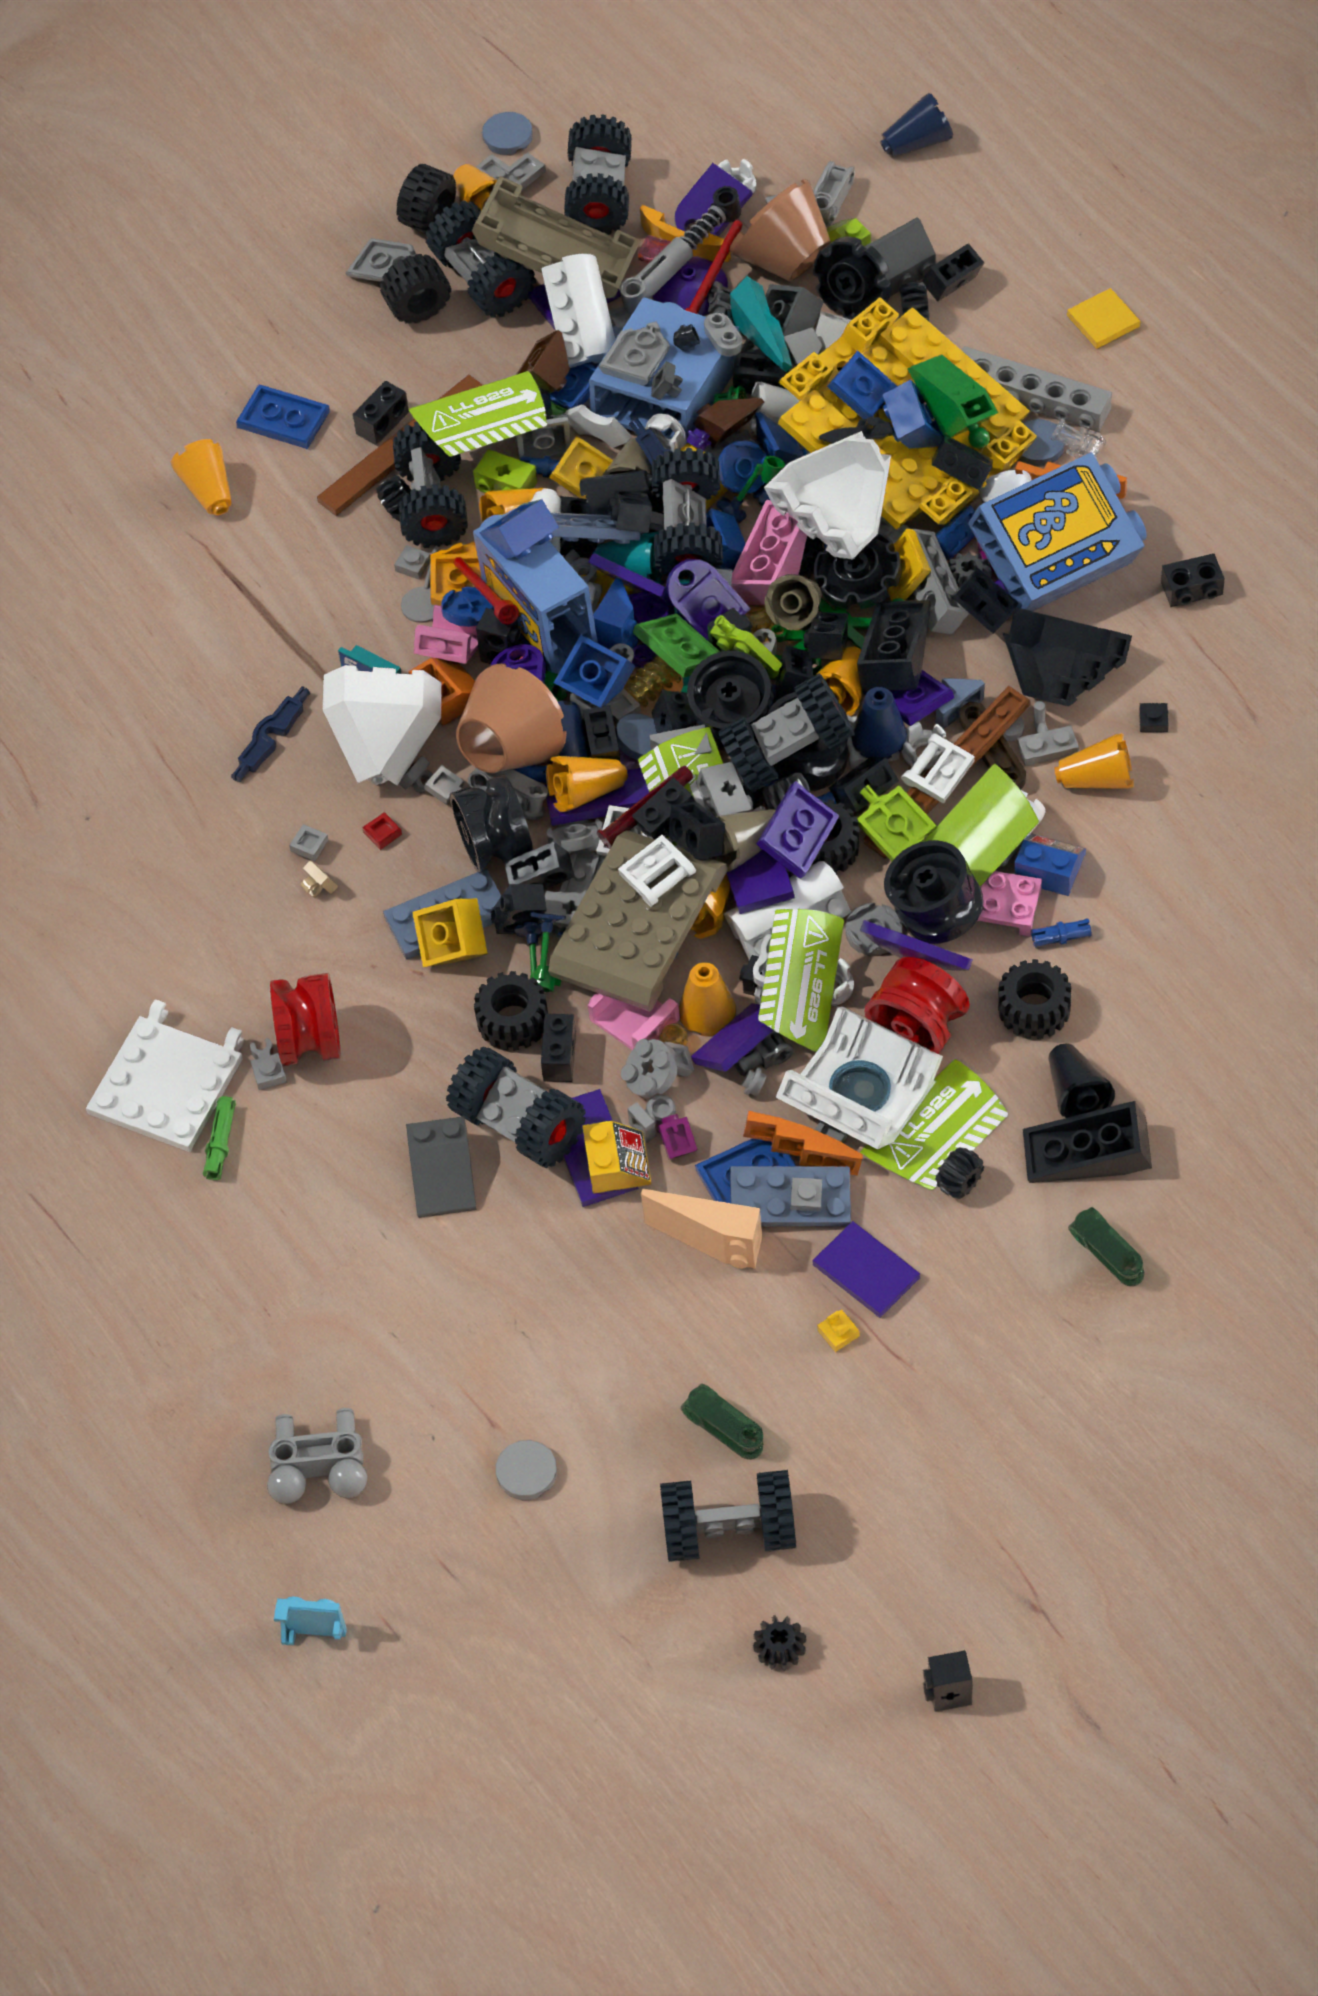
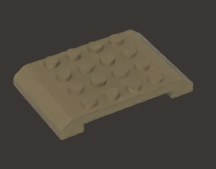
M499 176L472 229L479 244L499 253L503 258L512 259L523 264L525 268L536 270L542 273V267L563 261L562 257L575 254L594 255L597 259L605 298L615 297L640 240L620 230L616 231L614 237L602 233L520 195L523 188L522 185Z
M626 830L616 837L551 956L548 971L554 978L651 1012L664 989L661 983L708 895L711 891L716 893L728 868L726 863L711 858L708 860L695 859L686 850L676 847L693 864L696 873L690 877H684L658 898V902L650 907L643 900L642 896L619 875L618 868L651 844L654 839ZM675 863L647 886L652 889L679 868V866Z

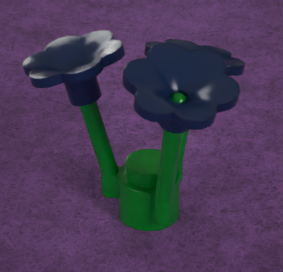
M775 456L765 457L763 464L756 465L754 473L738 496L735 495L732 500L722 497L716 503L717 508L721 512L734 516L737 523H741L747 517L746 512L741 508L743 498L757 477L761 475V480L765 483L753 493V497L758 499V503L761 506H764L765 501L770 500L764 487L784 468V461Z
M531 912L530 916L538 918L542 923L526 922L523 925L515 926L514 931L518 937H527V946L530 947V979L532 977L538 981V985L543 987L544 992H554V986L560 987L561 980L552 977L548 971L549 966H546L549 935L553 930V923L559 920H566V916ZM564 932L558 933L559 940ZM543 936L540 965L537 966L536 946H538V938Z

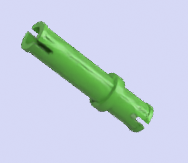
M223 1096L217 1100L211 1138L205 1148L207 1156L203 1176H206V1179L209 1180L221 1179L223 1163L229 1153V1148L227 1147L236 1106V1101L231 1097Z

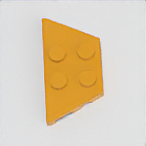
M475 541L466 545L460 542L447 550H440L430 554L431 604L441 606L443 596L451 590L458 592L462 591L464 587H474L454 566L453 561L456 557L463 558L481 577Z

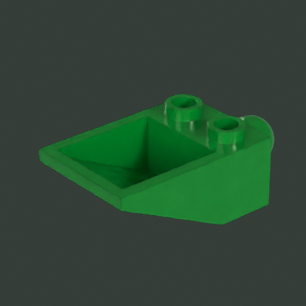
M942 354L908 368L911 377L944 436L946 434L952 438L969 430L968 440L972 447L982 449L988 445L990 435L986 429L979 427V425L996 415L998 411L985 388Z

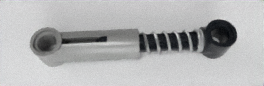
M724 186L717 189L713 194L714 202L710 205L708 212L702 215V219H697L696 225L690 226V231H685L684 236L675 237L636 277L628 278L622 282L620 293L624 309L628 313L633 314L643 297L650 299L693 257L692 249L696 250V245L698 243L702 244V239L708 238V233L714 232L716 226L720 227V224L723 222L731 223L739 219L742 211L739 195L735 188Z

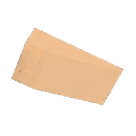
M642 1189L641 1198L645 1224L725 1264H730L740 1269L746 1267L755 1268L762 1240L760 1208Z

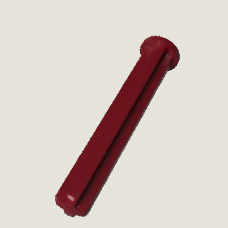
M685 765L681 766L603 831L599 829L597 835L604 845L610 849L618 835L636 826L637 824L632 815L673 777L682 786L693 779L690 769Z

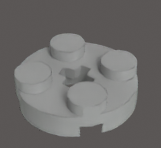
M595 819L596 823L582 820L560 824L553 831L550 827L547 830L548 844L554 841L567 850L569 854L583 849L586 851L597 850L600 840L597 831L603 829L602 822Z
M641 1039L636 1043L635 1048L628 1056L626 1064L621 1070V1077L626 1081L627 1087L633 1093L643 1098L649 1099L653 1098L652 1096L657 1093L663 1094L671 1087L677 1075L678 1066L674 1064L676 1053L671 1046L662 1041ZM651 1064L654 1068L652 1073L648 1072V1068Z

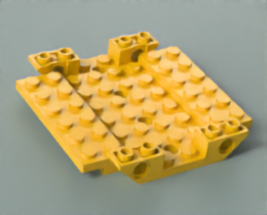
M880 297L847 324L842 336L821 354L818 355L815 352L810 354L779 381L800 401L780 417L778 424L810 453L831 445L829 442L820 440V435L835 429L856 427L860 419H863L827 387L839 373L837 367L843 368L857 351L865 356L897 386L909 380L914 382L908 368L942 354L985 388L998 411L996 415L979 425V427L986 429L990 435L988 445L982 449L972 447L968 440L969 430L952 438L993 459V467L986 479L1011 469L1037 438V435L1021 422L1030 412L1022 403L913 307L896 320L899 313ZM879 408L873 417L890 422L891 427H893L892 421L886 416L884 409ZM893 435L884 439L874 440L881 454L891 455L881 516L896 530L908 520L914 519L922 511L937 524L946 525L965 506L970 505L980 496L978 489L932 466V458L938 447L909 449L902 442H897ZM986 480L984 481L982 488L987 485Z

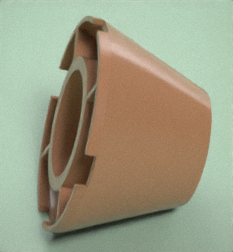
M802 179L803 185L801 186L794 183L786 188L749 221L752 225L745 234L739 232L730 246V251L733 255L788 281L798 278L814 265L818 253L826 246H829L831 240L811 184L806 179Z
M495 664L486 668L476 678L456 730V739L464 757L474 767L487 773L543 764L551 761V757H556L564 747L566 731H563L561 722L564 715L554 695L536 676L520 667L515 670L506 667V664Z

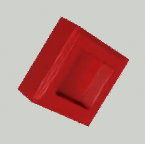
M385 812L362 827L363 833L380 850L402 835L401 828Z

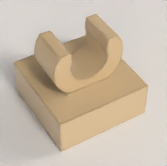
M311 860L303 867L310 876L300 886L314 898L320 894L322 888L332 894L339 887Z

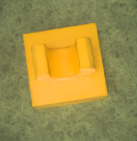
M842 1309L834 1312L817 1325V1331L835 1352L860 1337L859 1329Z

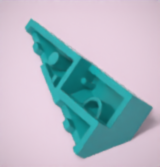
M746 276L730 293L732 323L734 326L739 327V331L773 362L787 372L792 367L780 322L771 316L763 286Z

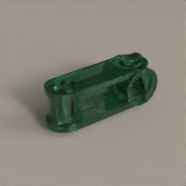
M1089 1207L1087 1210L1080 1212L1068 1226L1073 1237L1084 1248L1088 1249L1122 1284L1130 1287L1140 1284L1144 1279L1145 1273L1143 1260L1139 1253L1108 1224L1095 1208Z
M700 1384L690 1392L687 1400L680 1408L691 1422L702 1427L744 1459L752 1460L761 1455L764 1446V1434L758 1424L721 1398L712 1388L705 1384Z

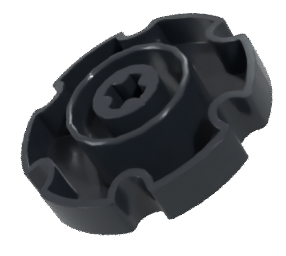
M841 237L823 248L816 256L813 265V275L819 280L816 290L830 310L835 311L839 309L844 318L853 320L879 297L886 303L889 300L892 283L885 276L889 268L884 258L873 246L865 248L862 245L861 239Z
M878 531V534L853 559L834 557L828 551L819 552L814 564V576L817 584L822 586L820 589L823 597L831 604L843 609H849L853 604H858L860 609H866L889 597L887 589L891 586H898L902 575V561L899 552H895L896 549L893 541Z

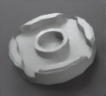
M866 903L855 908L849 914L846 923V939L850 946L857 952L868 956L888 953V951L867 938L860 931L863 920L902 933V922L895 910L890 906L884 904L880 906L875 905V903Z
M532 1440L517 1441L507 1446L500 1453L496 1462V1478L499 1485L510 1497L520 1500H531L540 1497L546 1490H550L557 1477L556 1459L551 1450L542 1443Z

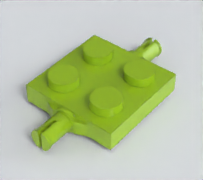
M722 615L715 619V625L710 633L718 640L717 645L721 649L747 653L763 665L769 678L777 677L782 663L751 632L736 628L735 625L731 624Z
M869 785L860 792L870 803V806L866 812L857 818L858 826L891 862L903 850L923 842L937 826L900 785L890 793L880 797Z

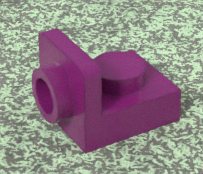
M678 1114L661 1119L662 1124L658 1125L656 1129L661 1135L668 1160L698 1150L687 1116L679 1119Z

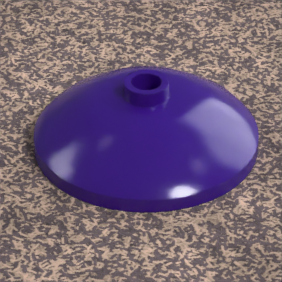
M692 257L652 296V299L660 303H675L684 310L689 308L712 261L701 257ZM720 269L714 282H720L723 287L728 288L726 274ZM708 294L698 312L702 316L710 314L708 312Z

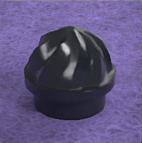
M683 324L674 333L673 343L680 350H693L695 345L700 344V338L692 324L688 326Z

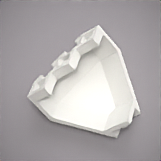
M861 431L789 462L764 489L774 508L783 516L788 513L798 521L796 526L811 539L817 536L828 545L826 551L831 555L839 558L853 559L878 534L891 455L881 454L873 439H865Z
M347 665L324 675L323 712L358 783L369 780L371 783L378 785L389 780L395 785L399 784L441 719L442 683L424 670H412V674H398L396 669L373 667V672L356 671V666Z

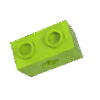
M490 449L486 451L473 471L475 487L483 493L496 490L531 489L537 484L535 465Z

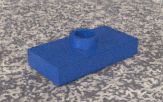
M971 505L965 506L935 534L946 560L952 559L975 537L968 524L975 513Z

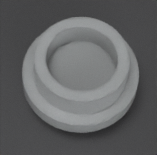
M757 1067L754 1072L749 1070L742 1082V1086L745 1087L744 1094L749 1095L751 1093L757 1096L767 1075L761 1073L760 1068Z

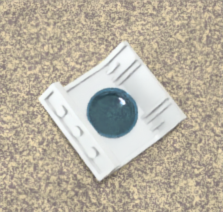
M841 1006L837 1008L823 1044L802 1073L798 1074L791 1069L786 1071L776 1098L876 1149H880L895 1141L936 1082L934 1078L943 1056Z

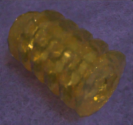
M655 656L652 662H647L644 668H639L636 674L630 675L623 689L642 707L646 708L649 705L647 698L650 701H655L657 699L655 692L660 695L662 690H664L663 685L667 689H671L673 687L672 680L679 683L681 676L662 658Z

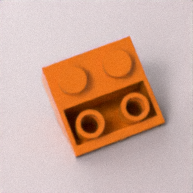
M430 658L412 669L424 670L442 683L441 719L439 722L443 726L463 714L475 680L458 662Z

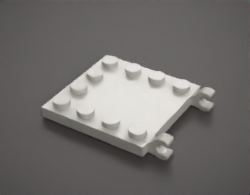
M155 999L150 1007L148 1018L139 1016L88 1103L86 1111L91 1116L191 1152L216 1108L218 1098L222 1097L243 1060L242 1054L238 1051L245 1040L240 1037L242 1031L233 1027L227 1033L224 1046L163 1025L162 1023L169 1012L164 1009L166 1003Z

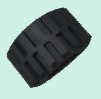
M421 163L415 166L404 180L398 195L396 210L398 221L423 233L431 230L429 224L436 221L435 216L438 213L440 215L443 214L445 207L452 208V203L455 201L456 181L454 176L427 164Z
M422 254L409 255L403 260H398L394 266L391 265L388 268L389 271L384 273L383 281L380 282L381 295L394 317L398 321H404L407 324L412 322L420 323L422 320L426 321L431 316L437 315L439 310L446 306L445 302L450 299L451 286L437 261L427 254L424 256Z
M828 799V802L823 803L839 815L829 835H833L836 838L824 842L812 865L819 861H824L837 875L838 870L844 872L848 869V864L853 865L855 856L859 854V827L857 817H854V812L850 808L845 810L844 804L839 803L836 805L834 800Z
M1032 959V963H1027L1026 960L1021 961L1018 967L1016 965L1011 966L1009 973L1005 972L1003 974L1002 981L999 982L998 1011L1001 1021H1004V1026L1008 1030L1013 1028V1034L1017 1036L1021 1033L1025 1034L1026 1039H1031V1036L1043 1039L1045 1034H1048L1049 1037L1054 1035L1055 1029L1060 1031L1064 1027V1022H1068L1071 1012L1072 988L1071 983L1068 982V976L1066 973L1061 974V968L1057 965L1051 967V962L1048 961L1038 963V959ZM1030 994H1038L1046 997L1048 1001L1035 1005L1026 1003L1021 998Z
M510 971L509 975H504L503 972L498 973V977L495 979L491 976L487 979V985L481 984L479 993H476L474 998L477 1027L479 1032H481L482 1038L485 1041L489 1040L491 1046L496 1047L500 1045L501 1050L506 1051L508 1047H513V1051L519 1050V1047L523 1045L525 1048L530 1047L531 1041L537 1042L541 1039L540 1033L543 1034L545 1014H548L546 994H544L543 987L538 985V981L535 978L528 979V974L525 973L516 975V971ZM509 1006L524 1008L521 1013L514 1016L498 1014L499 1011Z

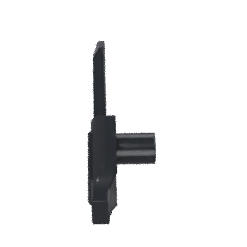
M870 416L868 419H860L856 427L835 429L820 435L819 439L833 444L861 431L865 439L873 440L884 439L893 435L894 432L890 422Z

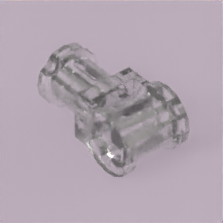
M1062 418L1049 438L1052 441L1056 439L1068 446L1069 448L1066 453L1073 456L1075 460L1090 452H1093L1097 460L1099 451L1103 450L1106 446V440L1100 433L1089 431L1083 426L1077 431L1067 425Z

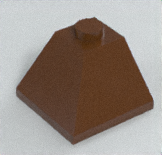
M556 330L538 340L517 374L529 371L537 386L550 391V393L554 391L559 392L567 382L565 376L570 370L562 332Z
M762 398L719 400L712 406L707 403L697 411L698 417L693 424L710 435L708 438L711 441L710 446L715 448L753 420L755 413L760 410L765 402Z

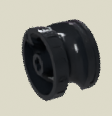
M722 651L710 655L694 669L688 682V702L693 711L697 726L705 725V728L709 727L716 745L723 748L725 746L722 744L718 731L742 717L751 725L766 716L770 707L776 702L766 669L756 658L739 651Z
M796 692L778 699L770 707L767 715L798 698ZM823 739L815 740L774 764L778 779L797 772L801 773L804 779L807 780L810 791H817L832 785L841 777L847 766L848 739L831 749L825 745Z
M505 774L487 780L486 791L480 788L466 787L450 793V803L459 834L467 854L478 873L483 871L492 856L500 858L504 863L533 850L523 810Z
M929 840L908 847L895 857L885 874L884 890L886 896L895 907V912L908 934L915 939L929 944H940L957 939L973 927L982 912L984 904L982 890L971 873L970 867L961 851L948 842Z

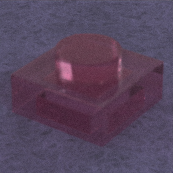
M647 235L638 252V260L650 263L671 241Z

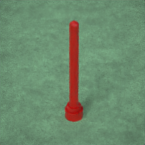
M740 220L733 222L690 307L685 309L686 311L698 314L730 252L732 242L743 227Z
M456 557L454 559V566L494 607L495 617L503 624L513 623L518 617V608L510 600H502L463 558Z

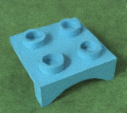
M299 1597L277 1599L274 1622L280 1621L282 1645L294 1646L296 1633L334 1636V1639L346 1637L347 1628L339 1603L329 1599H320L317 1602L305 1601Z

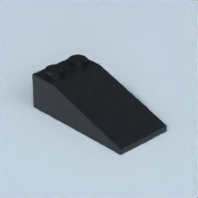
M930 600L881 602L875 606L857 662L862 692L869 691L875 687L900 691L917 689L922 672L931 608Z
M1136 1101L1023 1129L1029 1183L1119 1176L1152 1168L1147 1120Z

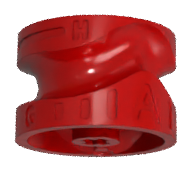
M902 957L895 962L884 978L880 989L870 998L864 1012L867 1019L939 1054L952 1035L948 1030L947 1022L965 1015L969 1010L970 1003L962 986L946 971L920 958Z
M322 973L303 976L298 979L295 989L291 987L287 980H271L270 993L273 1021L282 1067L297 1065L302 1054L307 1051L317 1052L321 1055L323 1061L340 1059L339 1028L330 974Z

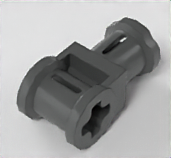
M714 282L708 294V312L711 314H724L731 320L730 293L733 290L723 287L720 282Z
M773 1030L734 1065L739 1074L745 1077L749 1070L759 1065L767 1069L772 1065L785 1062L792 1056L794 1049L791 1044H787L781 1034Z

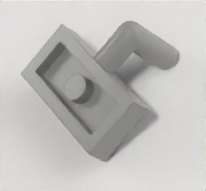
M1043 701L1035 702L1034 725L1037 733L1017 738V746L1024 765L1028 766L1067 757L1078 752L1079 746L1071 725L1048 731L1045 723V703Z

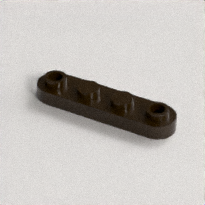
M968 702L960 708L959 722L964 731L974 722L969 719H977L986 710L984 705L978 702ZM1002 735L982 756V759L989 769L993 764H996L1011 779H1015L1013 782L1019 789H1022L1026 783V771Z

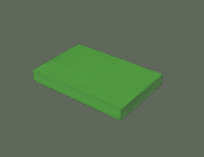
M678 614L634 626L633 634L683 678L691 676L701 661L710 655L720 652Z

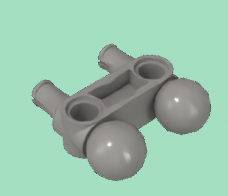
M342 1408L337 1410V1432L294 1436L293 1417L288 1414L276 1417V1439L272 1441L268 1451L271 1462V1474L267 1482L268 1493L279 1504L297 1502L304 1494L306 1487L305 1478L329 1476L330 1488L334 1493L343 1498L358 1496L365 1489L368 1476L362 1466L364 1461L362 1438L355 1432L354 1411L352 1409Z

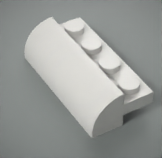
M575 254L562 257L563 261L541 268L555 330H559L563 334L570 368L589 362L596 364L602 361L615 341L597 259L591 254Z
M819 861L811 865L806 875L801 879L796 875L789 878L794 891V899L742 914L739 913L738 907L724 913L735 939L740 940L749 960L752 955H761V944L768 933H772L774 914L777 909L816 910L841 918L851 913L841 891L844 887L836 873L827 863Z

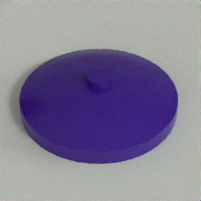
M863 920L860 931L872 942L899 958L916 957L933 963L943 970L967 971L970 969L973 959L866 920Z

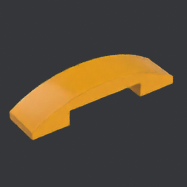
M641 205V226L655 242L665 248L675 237L684 236L685 231L665 223L664 213ZM708 233L709 237L703 238V243H698L696 250L692 249L693 257H701L713 262L724 239ZM731 251L729 252L725 262H729L731 260Z

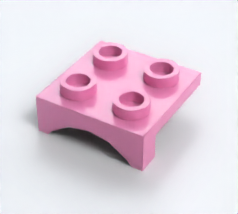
M994 871L981 886L984 904L977 921L1018 927L1019 935L1031 937L1036 906L1041 894L1042 879Z

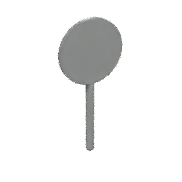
M438 546L433 547L432 554L438 552ZM431 559L424 587H417L408 591L401 601V609L404 616L413 622L424 623L433 620L434 605L431 604V587H429L431 582Z

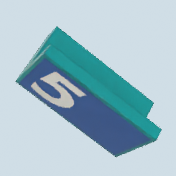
M358 645L351 651L340 647L338 650L341 667L344 665L356 666V671L373 672V667L396 669V673L402 674L401 667Z

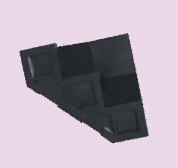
M1015 607L1009 634L1003 633L1022 694L1064 706L1072 705L1077 701L1076 697L1085 690L1090 691L1105 679V675L1114 668L1118 669L1126 663L1132 635Z

